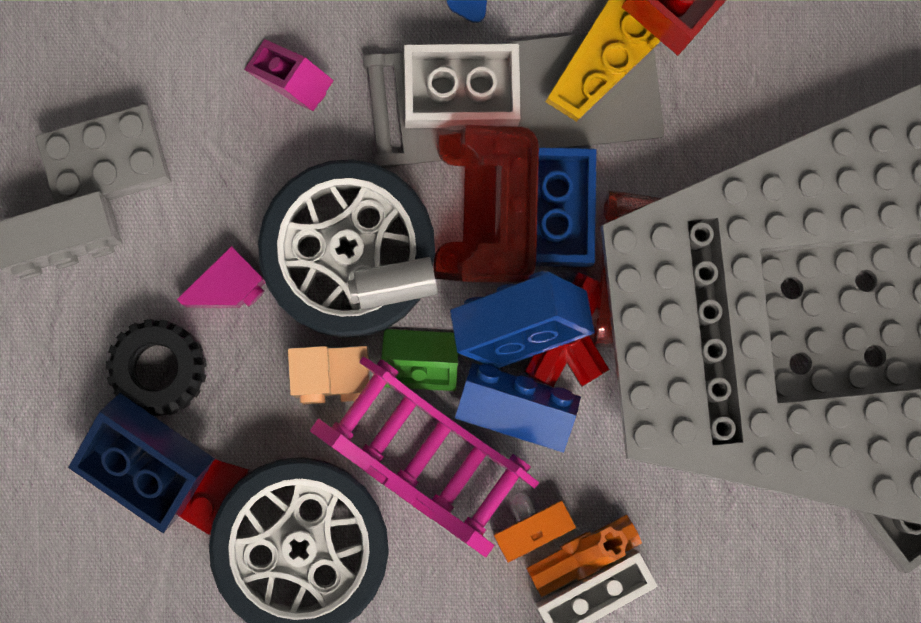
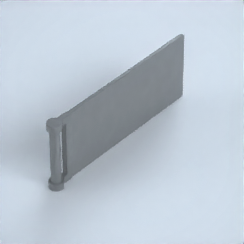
M587 34L492 43L519 44L521 119L518 127L405 128L404 52L366 55L363 57L364 68L368 69L377 147L374 163L383 168H391L419 163L519 153L520 147L572 148L662 138L664 136V126L654 49L651 50L576 122L546 103L545 100ZM394 66L403 144V153L397 154L392 153L383 72L384 67Z

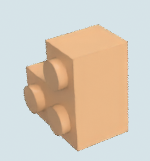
M327 346L288 349L290 395L300 398V403H303V405L325 403V396L340 395L341 402H354L370 381V371L359 363L363 356L369 359L368 347L328 348Z

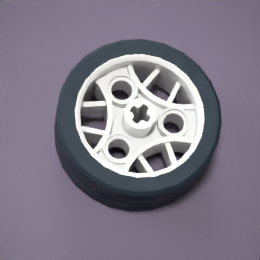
M354 159L327 161L309 167L290 179L272 199L263 217L258 239L259 265L266 286L279 306L299 323L321 334L341 338L368 336L386 330L403 319L421 298L361 310L360 303L352 304L348 281L355 280L354 272L386 266L381 265L383 239L409 244V261L431 257L433 266L435 258L434 229L427 209L414 189L397 174L377 164ZM355 190L359 191V193L348 207L338 191ZM332 193L344 212L331 220L320 223L313 201L323 195ZM308 206L313 224L294 223L299 214ZM367 208L376 210L380 215L379 223L372 228L361 226L358 222V216L362 210ZM398 216L403 222L408 236L387 232L392 222ZM306 237H314L320 242V250L313 257H305L299 251L300 242ZM348 241L350 246L357 244L353 249V257L347 258L345 254L338 255L342 251L341 244ZM290 269H310L300 289L294 282ZM317 272L330 277L339 285L322 305L311 301L306 296ZM344 291L350 301L352 310L340 311L330 309L329 307Z
M305 457L273 461L256 468L240 479L224 498L213 521L209 541L210 567L218 591L232 611L247 623H349L358 617L375 597L385 576L389 554L386 525L379 506L367 489L346 470L326 461ZM295 485L289 505L272 492L284 486ZM264 495L285 511L275 523L264 529L250 509L255 501ZM338 498L348 506L354 516L331 518ZM314 499L321 504L322 510L318 518L306 520L300 515L299 508L305 500ZM244 515L248 517L258 533L248 536H237L238 527ZM358 524L361 542L335 551L331 540L330 527ZM295 539L300 543L304 539L307 540L305 544L307 552L302 554L300 551H296L292 554L291 541ZM264 545L271 550L272 559L268 564L259 566L251 561L250 552L255 546ZM360 552L359 562L354 572L340 560V558ZM321 565H329L336 571L335 579L329 585H321L314 579V572ZM268 578L265 598L254 590L248 582ZM275 578L290 580L300 585L291 607L270 601ZM306 589L319 602L313 606L299 607Z

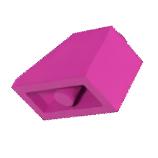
M266 39L263 40L244 69L292 102L311 111H314L317 105L324 99L327 90L334 81L306 57Z
M231 246L177 300L186 308H240L243 304L250 307L264 294L265 291L261 287L265 284V280Z

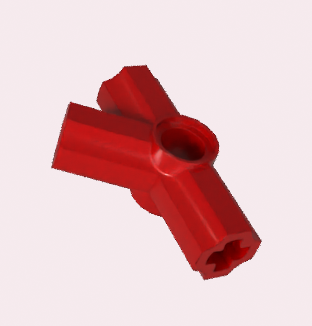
M578 272L572 284L587 291L591 315H593L607 287L593 278ZM586 336L534 355L524 373L554 388L567 364L580 386L583 387L610 369L590 337Z

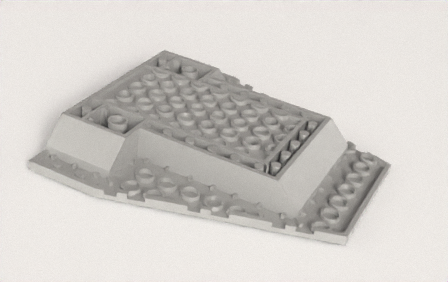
M921 84L601 226L626 459L921 525ZM860 271L869 273L873 278V287L869 292H863L856 286L855 278ZM786 278L794 279L799 284L800 292L796 299H788L782 294L781 284ZM869 346L877 347L882 353V362L878 367H871L865 362L864 353ZM796 353L804 355L808 360V369L803 375L794 373L790 368V359Z

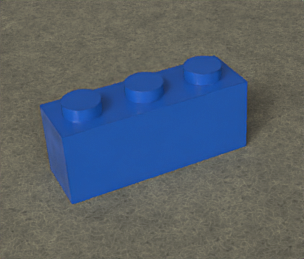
M472 362L455 419L564 453L577 416L581 396L574 395L565 388H552L536 383L532 378L526 376L517 377L499 371V369L492 365H479Z

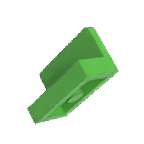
M384 330L381 359L399 372L395 377L409 389L456 391L458 353L454 333Z

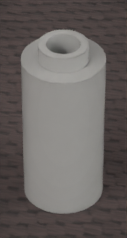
M431 257L354 272L355 280L348 281L352 304L360 303L361 310L438 295Z

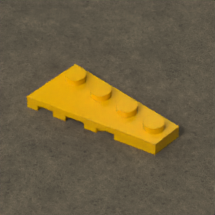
M626 0L607 1L545 100L546 103L576 122L661 42L621 7Z

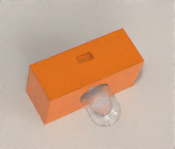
M516 493L511 497L509 507L517 523L493 535L507 563L572 531L576 526L562 500L537 512L531 498L527 494Z

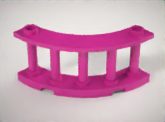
M363 356L359 363L374 374L339 423L335 421L332 427H330L320 419H317L310 432L486 558L495 545L483 537L486 532L484 526L518 478L534 489L539 482L527 473L531 466L514 454L507 459L445 416L397 380L395 377L399 372L384 360L380 359L375 364ZM387 384L401 394L403 399L371 444H365L360 449L350 441L354 436L351 432ZM417 406L438 423L405 470L400 469L395 474L380 463L384 458L381 454ZM451 431L470 444L473 449L439 496L435 494L431 500L415 488L419 483L416 479ZM487 456L506 470L473 517H467L462 522L451 514L454 508L452 503Z

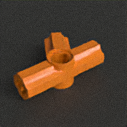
M626 514L592 533L588 531L560 546V550L528 566L526 570L540 596L543 597L575 579L579 581L596 573L608 564L626 555L625 552L642 544V541Z

